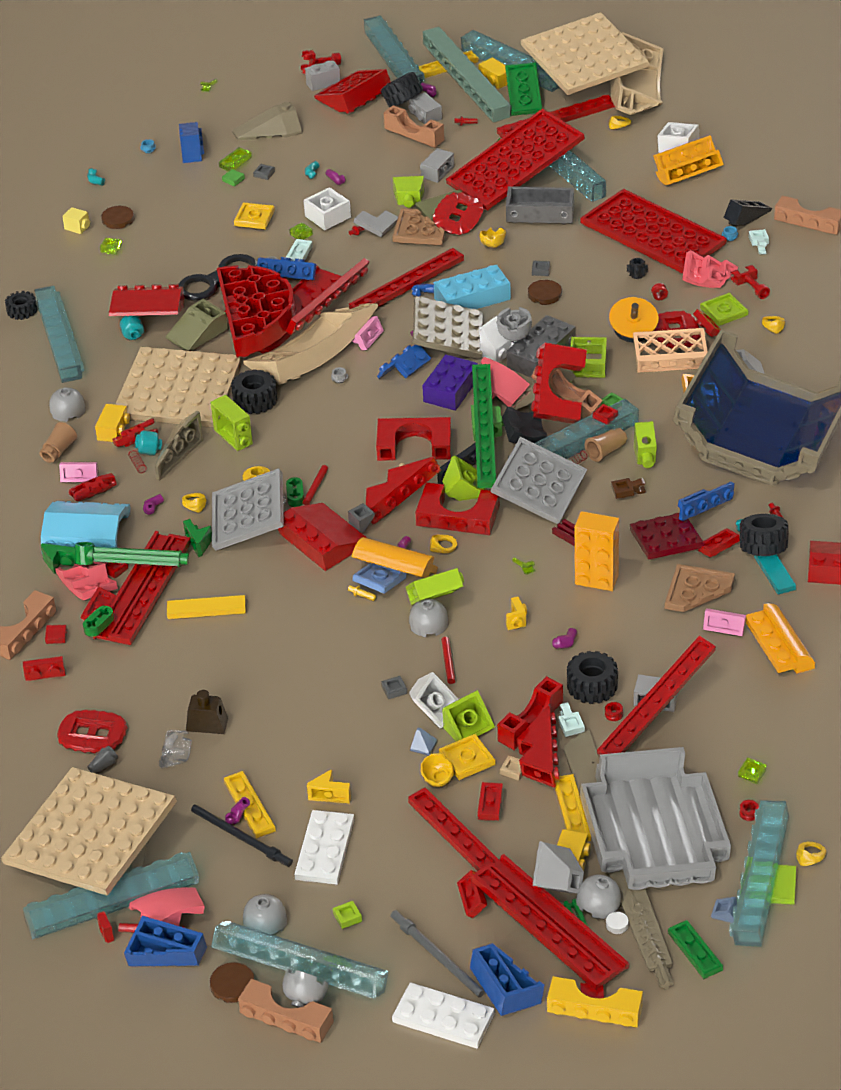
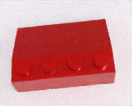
M387 69L357 70L314 95V98L338 112H346L348 114L355 111L354 108L365 105L366 101L377 98L376 95L382 94L380 90L390 83L391 80Z
M154 284L146 288L145 285H134V288H128V285H119L112 293L109 316L178 315L184 308V289L179 287V284H169V287Z
M324 503L288 509L284 512V526L278 528L280 535L324 571L329 570L352 555L357 542L362 537L367 538Z
M810 540L808 583L841 585V542Z

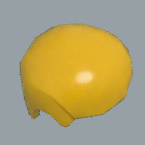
M490 227L487 231H480V241L488 247H499L505 240L506 231L502 228L493 231Z
M441 753L430 754L421 763V774L424 780L433 787L446 785L454 775L451 761Z

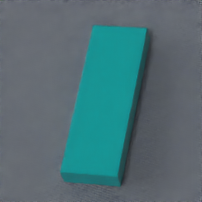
M777 554L773 556L754 555L755 560L777 595L796 590V584Z

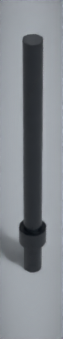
M196 804L192 806L191 812L263 852L270 860L278 861L287 867L292 865L293 860L282 854L281 850L276 847L264 844Z

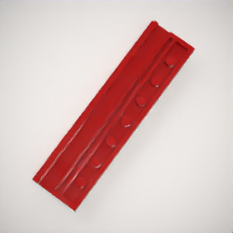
M316 266L314 280L302 279L292 288L296 314L342 276ZM286 332L281 339L257 352L264 354L278 348L291 334Z
M155 531L144 549L181 550L182 553H186L191 544L190 537L170 533L168 536L161 535L159 531ZM135 564L109 606L113 610V622L99 635L94 636L93 639L96 640L98 638L131 645L177 566Z
M502 854L496 862L489 863L472 875L471 881L593 989L597 990L629 968V963L550 893L544 888L533 886V879L505 854Z

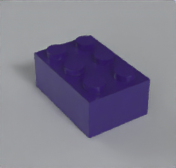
M445 354L422 385L423 402L456 411L473 388L472 365H477L478 363Z

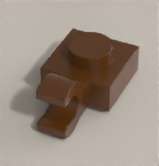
M630 478L611 481V487L616 499L634 496V492L637 494L646 492L643 478L635 481H630Z

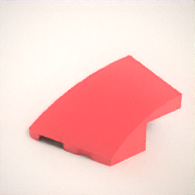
M690 250L686 253L682 280L701 287L720 288L731 277L732 274L730 272L737 270L738 266L728 260L720 262L709 255L703 258Z
M486 357L481 360L480 363L490 364L492 399L497 396L506 406L511 407L530 384L499 362Z
M94 562L91 565L74 564L72 568L67 570L61 569V567L55 568L57 575L64 585L83 601L92 598L98 586L109 592L118 589L117 582L108 578L106 566L103 562Z
M187 887L153 892L137 898L129 904V909L140 911L141 917H149L176 926L180 925L182 913L203 914L205 907L196 888Z

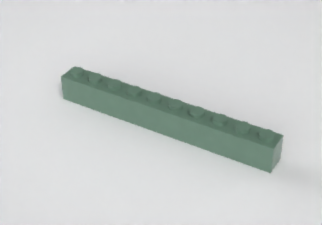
M440 27L423 31V45L494 123L510 118V103L505 100L503 95L485 78L460 48L454 44L453 40Z

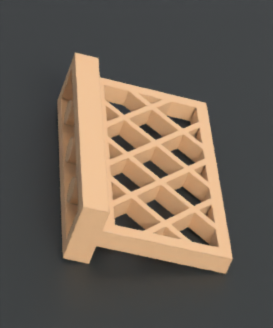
M704 328L633 333L637 373L698 369L708 353ZM700 334L701 336L698 341L691 338L692 335ZM675 336H681L683 339L680 342H678L673 338ZM657 337H663L666 340L660 343L655 339ZM638 338H645L648 341L642 344L638 341ZM686 341H689L693 345L690 348H687L683 344ZM668 342H671L676 346L673 349H670L665 345ZM651 343L658 346L654 351L648 348ZM698 347L703 352H694L693 350ZM678 348L684 350L685 353H676L675 351ZM662 349L667 354H658V352ZM645 350L650 355L640 356V353Z

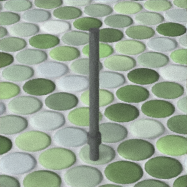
M397 910L391 913L390 917L400 925V929L405 934H410L477 997L483 996L485 991L427 939L410 919L404 918Z

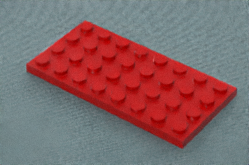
M542 108L446 178V182L454 189L461 190L464 194L471 195L473 198H478L479 202L483 203V208L488 211L507 197L508 187L522 186L583 141L585 136L582 132Z
M622 189L580 218L581 224L682 274L688 251L691 250L704 258L707 255L710 256L727 243L726 237L626 189Z

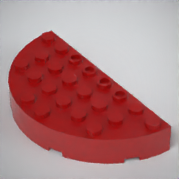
M239 265L216 268L236 357H247L281 339L287 332L286 330L291 318L296 315L293 290L286 278L283 279L278 272L259 266L248 265L247 268H239Z

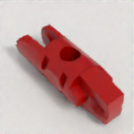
M151 418L121 431V435L112 439L114 446L120 447L125 445L127 447L134 444L136 435L145 430L144 428L154 424V419ZM156 428L149 430L158 433V430Z
M112 473L101 475L72 487L68 493L75 501L79 502L116 485V479Z

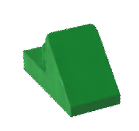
M191 519L184 520L185 536L190 537L191 546L198 558L202 557L212 542V528L207 526L199 529L197 525L192 523Z
M41 544L43 560L54 574H56L55 568H59L60 565L74 566L76 564L75 547Z

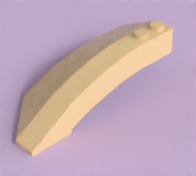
M621 32L649 61L648 67L610 80L611 99L615 108L632 115L663 103L660 96L663 48Z
M377 303L361 304L352 309L345 307L335 309V312H321L319 317L295 338L270 352L244 360V365L251 370L257 369L269 372L270 375L274 376L278 385L287 383L288 379L301 378L302 374L321 366L343 350L367 323L378 308Z

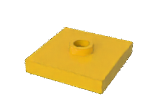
M244 202L234 220V226L266 229L275 211V207L273 205Z
M476 734L439 749V753L451 761L454 775L458 780L496 765L494 757Z

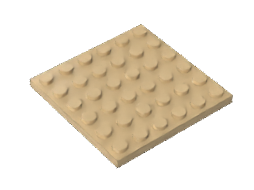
M601 12L521 40L523 48L567 95L643 69L649 65V61Z
M140 347L115 405L126 406L127 413L130 414V420L146 421L153 418L155 422L179 424L195 411H199L201 425L213 427L210 402L225 394L229 397L231 382L238 374L242 364V357L237 358L234 354Z
M72 767L4 853L1 860L5 865L108 896L176 804V797Z

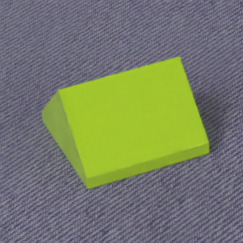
M478 690L442 708L443 729L455 741L476 734L478 737L495 728Z

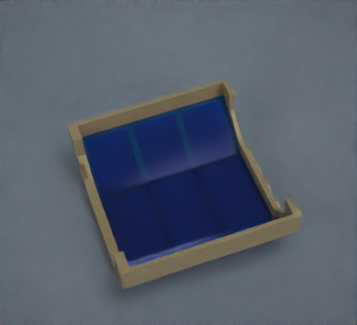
M721 329L678 402L673 421L677 426L680 425L685 432L684 436L691 446L694 445L699 451L698 455L703 461L771 486L785 479L788 481L797 478L800 474L806 472H815L841 421V374L837 386L817 393L749 369L735 349L738 335Z

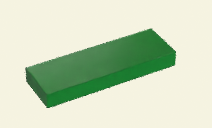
M688 920L668 928L670 937L703 979L723 971L722 963Z

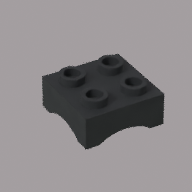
M513 407L506 408L502 419L508 441L516 444L519 438L522 437L543 447L548 436L543 429L542 419L533 417V412H520Z

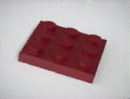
M679 513L664 517L659 516L645 521L640 520L630 524V531L648 560L701 549L703 546V540L690 520H679Z

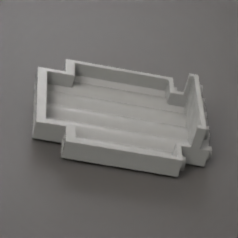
M683 747L601 754L599 764L596 765L595 777L597 782L581 784L580 799L602 872L610 873L623 869L628 889L661 888L671 884L682 886L692 882L708 883L714 881L716 872L715 862L729 859L731 845L706 772L685 774L683 769L685 751Z

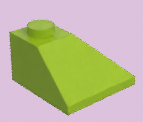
M454 455L443 479L446 495L458 501L478 499L481 489L486 490V488H478L477 468Z

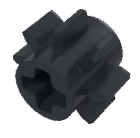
M634 258L627 265V272H629V276L632 278L641 279L645 276V272H648V265L645 264V260Z

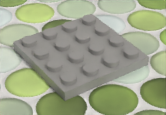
M520 437L490 492L558 524L584 478L587 469Z
M280 468L212 493V547L215 551L284 526L283 473Z

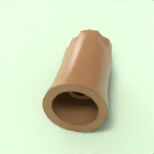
M58 422L40 450L39 454L43 460L51 463L59 458L68 446L77 439L76 431L70 425Z
M616 428L587 438L585 440L586 453L593 461L599 462L606 455L624 445L627 435L621 428Z

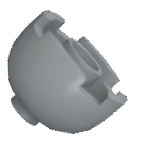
M519 307V310L507 308L497 315L498 331L507 340H521L529 334L532 328L531 314L522 307Z
M61 388L55 391L49 400L50 413L58 421L67 422L68 418L73 417L78 419L86 410L83 396L73 388Z
M424 599L416 602L409 614L411 631L422 637H426V634L436 633L437 636L443 633L448 627V614L444 605L434 599Z
M592 875L585 879L579 888V894L576 896V904L582 912L584 909L592 913L593 918H607L609 914L619 909L621 903L619 886L612 878L605 875Z
M259 894L254 896L243 909V926L253 937L260 939L271 938L272 934L277 933L279 930L282 932L287 924L285 907L273 895Z
M287 969L282 986L285 996L292 1000L291 1005L299 1008L312 1001L316 1003L322 1001L327 993L329 983L323 981V984H320L316 981L317 977L298 970H295L293 974L291 969Z

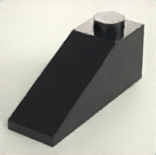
M731 199L723 218L728 220L730 225L738 227V225H747L769 213L772 208L760 201Z

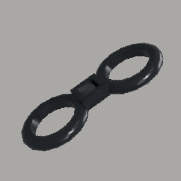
M233 254L224 258L218 265V268L238 261L249 263L251 266H257V261L246 254ZM217 270L208 275L193 274L183 278L179 282V287L184 289V299L198 301L212 296L217 288L220 287ZM199 281L210 285L206 291L201 293H190L184 289L188 284Z

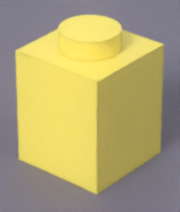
M71 207L63 215L65 230L82 234L90 226L88 212Z

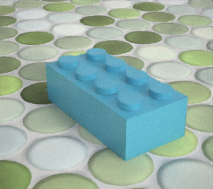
M491 265L434 282V299L452 305L479 309L511 300L510 282L497 265Z

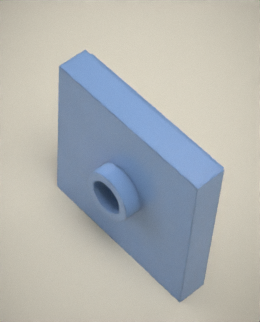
M370 563L353 575L352 581L385 594L406 579L407 573Z

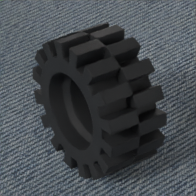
M16 291V294L11 293V296L8 295L7 299H5L7 315L12 319L14 317L15 320H18V318L24 320V317L28 319L29 316L32 317L37 312L36 298L29 291L26 293L25 291H21V293Z

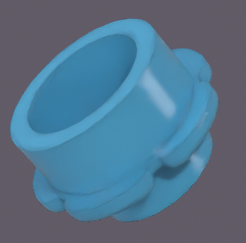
M151 139L143 140L140 149L145 153H152L156 149V145Z
M727 226L724 228L722 236L726 237L727 241H733L738 237L737 229L733 226Z

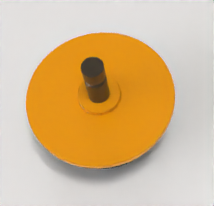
M628 297L619 300L612 306L609 321L620 339L634 343L633 333L655 330L658 324V313L656 308L647 300L638 297ZM638 338L639 342L645 340V338Z

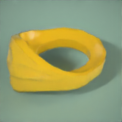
M611 116L609 120L610 129H617L631 124V120L623 116Z
M766 316L762 318V325L769 331L777 334L783 330L785 320L779 316Z
M191 493L182 497L183 506L191 511L200 513L206 506L207 499L204 494ZM191 497H199V498H195L194 500H187L188 498H191Z
M436 534L430 540L431 552L451 553L457 547L456 539L450 535ZM442 540L452 543V547L444 548L438 542Z
M816 842L800 843L796 851V858L801 866L813 865L822 861L826 856L825 847ZM811 846L818 848L821 852L809 853L804 849Z

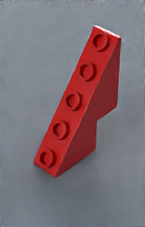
M434 456L388 469L387 482L366 488V506L375 513L371 521L372 525L376 524L441 471Z
M547 706L517 738L519 754L523 755L519 759L522 776L555 788L556 780L560 779L558 767H555L559 765L558 754L554 753L558 751L557 739H554L557 738L556 725L553 724L557 723L555 712H551L550 706Z

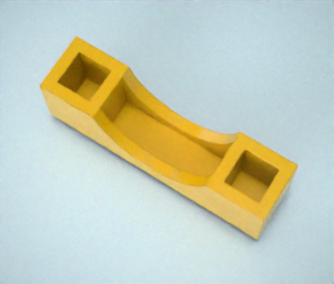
M555 976L552 977L547 996V1012L638 1027L643 1006V991L619 988L612 996L600 999L591 998L584 995L578 989L575 980Z

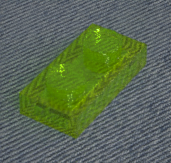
M238 147L219 161V168L227 171L235 170L249 160L252 154L250 151Z

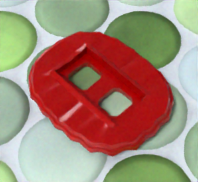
M463 192L447 194L437 205L433 214V220L438 228H443L445 232L456 235L466 234L475 227L481 218L484 210L483 203L479 202L478 198H473L471 195H466ZM458 204L468 206L465 211L456 208ZM455 214L461 218L459 221L449 219V217Z
M667 311L658 314V324L654 331L697 329L699 325L690 313L685 311ZM677 323L680 325L679 328H669V324ZM700 334L692 335L691 338L698 341L701 336ZM657 337L655 340L662 343L666 339L663 337ZM673 338V339H675L676 341L680 342L683 338ZM686 341L683 345L691 347L693 344ZM668 342L665 346L673 349L676 345Z
M85 709L66 715L59 726L57 737L59 744H62L66 749L71 748L74 751L96 753L106 746H110L115 750L117 745L122 743L128 727L126 721L120 715L112 712ZM79 727L89 728L86 735L76 734ZM99 729L109 730L106 737L96 736Z

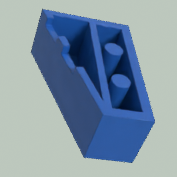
M198 122L179 124L183 163L202 161L201 155H204L202 128H198Z
M142 916L124 951L128 966H198L207 949V944L203 933Z
M494 944L473 949L470 969L501 1016L541 1004L545 987L541 981L536 982L529 976V972L523 968L521 970L513 964V959Z

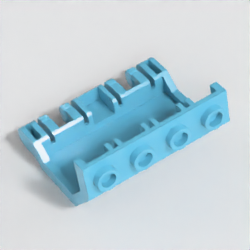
M52 502L44 512L41 544L75 547V543L92 542L95 546L118 548L117 534L119 522L122 518H128L130 515V504L120 505L115 503L110 505L95 502Z

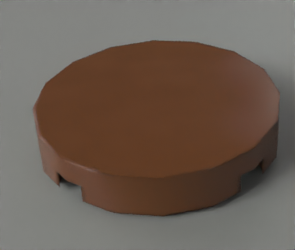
M120 205L107 208L101 215L102 224L107 225L110 229H122L127 224L133 223V210L127 206Z
M538 280L528 287V298L534 303L535 301L539 302L541 305L556 303L559 297L562 296L561 286L553 280Z
M241 963L223 964L214 970L210 977L211 992L215 998L223 999L224 1002H239L238 998L250 980H255L254 974L249 967Z

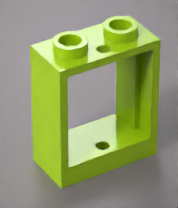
M571 337V347L586 349V354H602L601 359H586L585 368L581 371L571 370L576 377L605 378L607 337Z
M226 394L211 401L214 430L237 451L252 445L250 416Z
M458 568L414 581L405 588L411 605H414L421 600L434 599L464 587V577L458 571Z

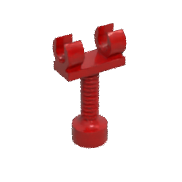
M313 50L302 51L303 60H309V64L301 65L303 74H306L305 68L315 64H322L326 61H334L337 65L341 64L340 53H332L331 57L316 58Z
M753 265L746 266L745 268L748 271L741 274L738 270L730 272L734 275L730 277L732 282L736 283L737 286L748 282L755 289V294L760 299H765L770 294V289L765 284H759L755 281L758 270Z

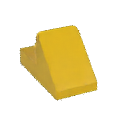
M332 770L307 783L308 800L350 804V783L333 782Z

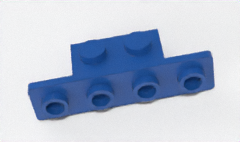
M281 257V260L258 258L257 266L278 272L281 277L305 280L315 279V263H308L304 259L295 258V261H291V258Z
M409 345L403 350V354L395 355L389 364L387 362L379 368L380 372L377 377L380 379L396 367L405 378H408L428 363L431 357L422 348L423 346L414 345L411 347Z
M729 482L711 491L703 489L678 500V507L680 508L679 520L684 521L731 500L734 495L735 483Z

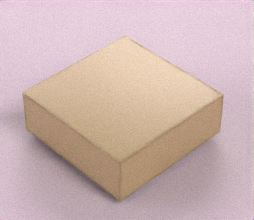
M508 755L500 768V775L520 780L522 773L519 759Z

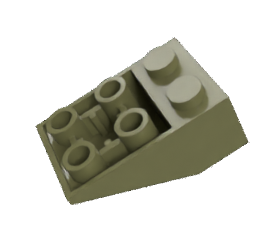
M202 299L188 308L166 335V339L185 351H192L228 329L226 312L207 300Z

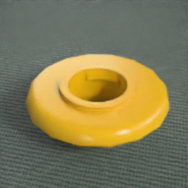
M254 466L244 471L242 477L245 481L270 472V470L266 467Z

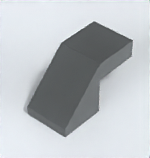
M364 503L348 511L349 524L363 534L375 516V513Z

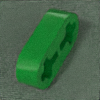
M298 477L288 479L286 481L288 505L291 507L302 506L304 500L303 481Z
M101 606L83 622L85 635L89 637L97 636L114 620L112 608Z

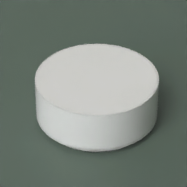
M622 912L609 914L606 918L607 930L613 934L624 933L628 929V917Z

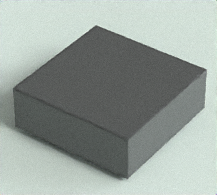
M260 164L253 172V175L256 178L268 180L274 174L275 167Z
M533 261L532 276H549L550 261Z
M401 676L381 681V686L388 699L407 694V688Z

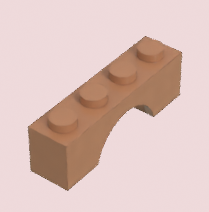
M394 105L384 112V127L387 130L434 148L444 141V124L430 120L423 126H419L409 118L405 109Z
M783 195L775 205L774 220L838 235L841 230L840 209L828 207L820 211H811L801 207L798 199Z
M560 368L551 371L549 375L551 391L561 399L582 402L581 417L589 421L593 416V412L600 407L603 400L589 389L582 390L572 385L563 376ZM534 369L533 374H532L531 377L536 381V380H537V376H535V369Z
M34 590L23 602L26 618L13 626H0L1 657L11 660L32 639L37 631L54 616L56 612L54 597Z
M253 979L250 980L238 998L240 1013L246 1017L255 1018L267 1025H274L284 1029L286 1032L301 1035L307 1040L321 1043L333 1024L332 1008L313 1001L299 1008L282 1007L273 1000L270 985Z

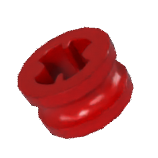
M657 283L651 288L653 297L656 300H663L668 295L666 286L663 283Z
M618 702L606 704V719L609 721L621 720L623 717V706Z
M753 800L743 801L740 804V817L745 821L757 819L759 815L758 803Z

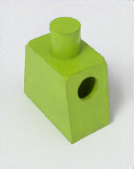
M424 176L393 177V191L398 205L410 208L416 205L417 202L422 201Z
M653 421L637 422L634 426L636 461L638 465H643L645 468H651L656 463L657 445ZM647 437V443H643L642 439Z

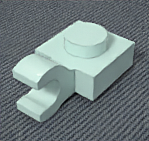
M766 230L749 231V239L752 246H758L759 254H766L765 246L769 244Z
M568 702L560 704L562 711H560L561 716H558V721L564 736L567 737L585 732V726L579 713H572Z

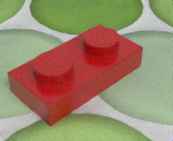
M696 309L693 313L697 318L696 322L701 327L706 328L705 332L711 337L715 335L717 337L721 330L719 326L707 314Z
M726 528L704 540L703 546L698 551L709 557L716 556L721 551L739 542V534Z
M98 586L84 609L81 619H87L101 606H110L116 595Z
M63 656L23 661L26 681L66 676Z
M482 782L477 813L478 820L499 821L503 783Z
M470 870L457 882L466 916L474 918L487 906L484 892L471 881L472 875L476 873L473 870Z

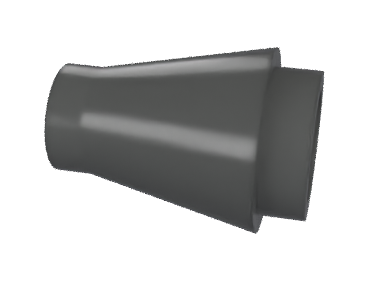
M110 746L102 747L91 763L87 765V768L90 772L97 774L115 764L118 755Z

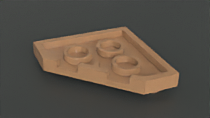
M401 208L393 234V242L443 244L445 230L443 228L435 226V222L428 217L422 216L421 211L418 209Z
M677 564L665 600V609L685 612L730 593L735 580V573Z

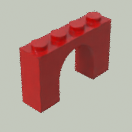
M544 343L537 349L538 365L535 368L537 380L533 387L535 401L533 400L531 406L533 417L576 424L580 421L582 402L564 400L557 397L549 387V375L553 369L557 368L581 371L585 368L586 349Z
M451 417L378 418L377 461L396 460L397 444L405 438L414 436L423 437L431 442L432 457L434 456L436 460L451 459Z
M426 482L415 511L416 526L482 535L491 534L500 507V496L490 492V490L481 489L478 500L471 509L454 512L443 507L445 500L444 485Z

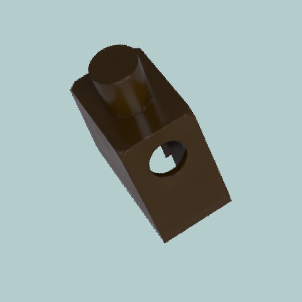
M200 690L197 692V695H192L188 706L186 731L224 734L228 716L219 696H209L207 690Z

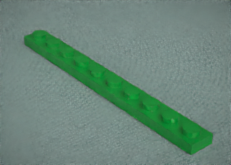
M490 364L472 365L478 488H492L496 481L491 370Z

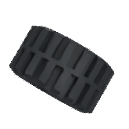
M410 72L388 83L380 91L390 108L393 105L398 106L420 94L423 87L415 72Z
M257 369L247 370L244 373H239V376H235L234 380H232L233 402L248 414H260V412H266L276 405L278 399L276 380L269 372Z
M755 514L745 517L740 522V548L744 552L756 556H773L784 552L788 548V521L774 514Z
M587 651V653L581 652L579 656L575 655L572 657V660H569L567 666V690H569L570 695H574V699H580L583 703L589 702V704H594V702L602 703L603 700L607 701L615 695V691L618 688L617 663L614 662L611 656L608 657V654L600 653V651Z

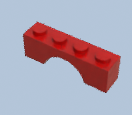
M546 676L534 688L530 702L519 715L509 712L497 724L498 742L515 750L518 747L517 738L547 706H550L551 712H554L563 703V684Z

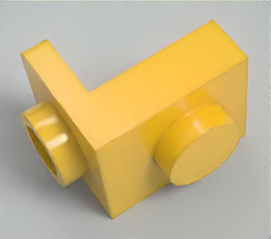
M519 597L511 598V613L506 614L507 630L526 626L527 608L525 603H521Z

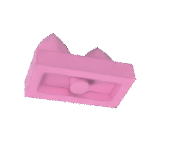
M371 317L352 340V342L359 344L361 350H367L384 331L378 317Z
M61 462L59 464L60 482H85L98 477L97 462Z
M706 609L703 630L743 636L746 615Z

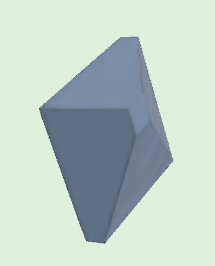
M417 728L410 751L429 756L437 744V739L423 729Z
M737 898L717 899L711 917L721 921L737 923Z

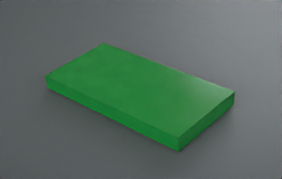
M536 62L505 65L511 116L536 114L542 109Z

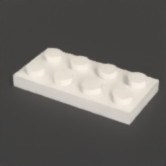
M312 810L294 874L295 880L338 885L354 824V814Z
M410 982L392 1016V1022L478 1049L495 1011L492 1007Z

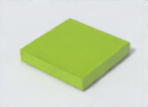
M731 293L700 303V309L718 326L748 316V309Z
M752 863L750 901L794 905L796 866Z

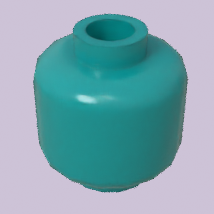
M124 316L121 319L120 329L126 339L135 340L142 336L144 327L139 316Z
M142 430L140 434L136 435L135 448L138 449L140 454L155 455L157 450H161L162 439H159L157 432Z

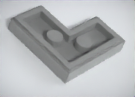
M385 210L376 218L362 211L354 218V223L382 237L397 223L398 216Z

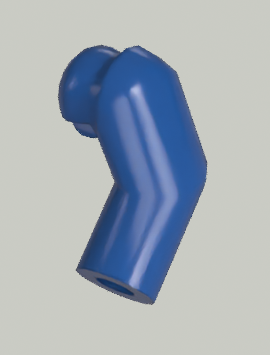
M434 284L414 285L411 289L412 295L419 297L421 292L434 293Z

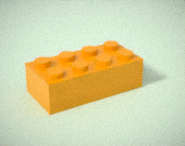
M581 511L575 524V585L613 591L619 576V518Z

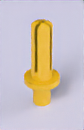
M351 585L348 587V591L353 592L355 597L359 595L372 601L376 599L375 594L360 589L359 585L357 587Z

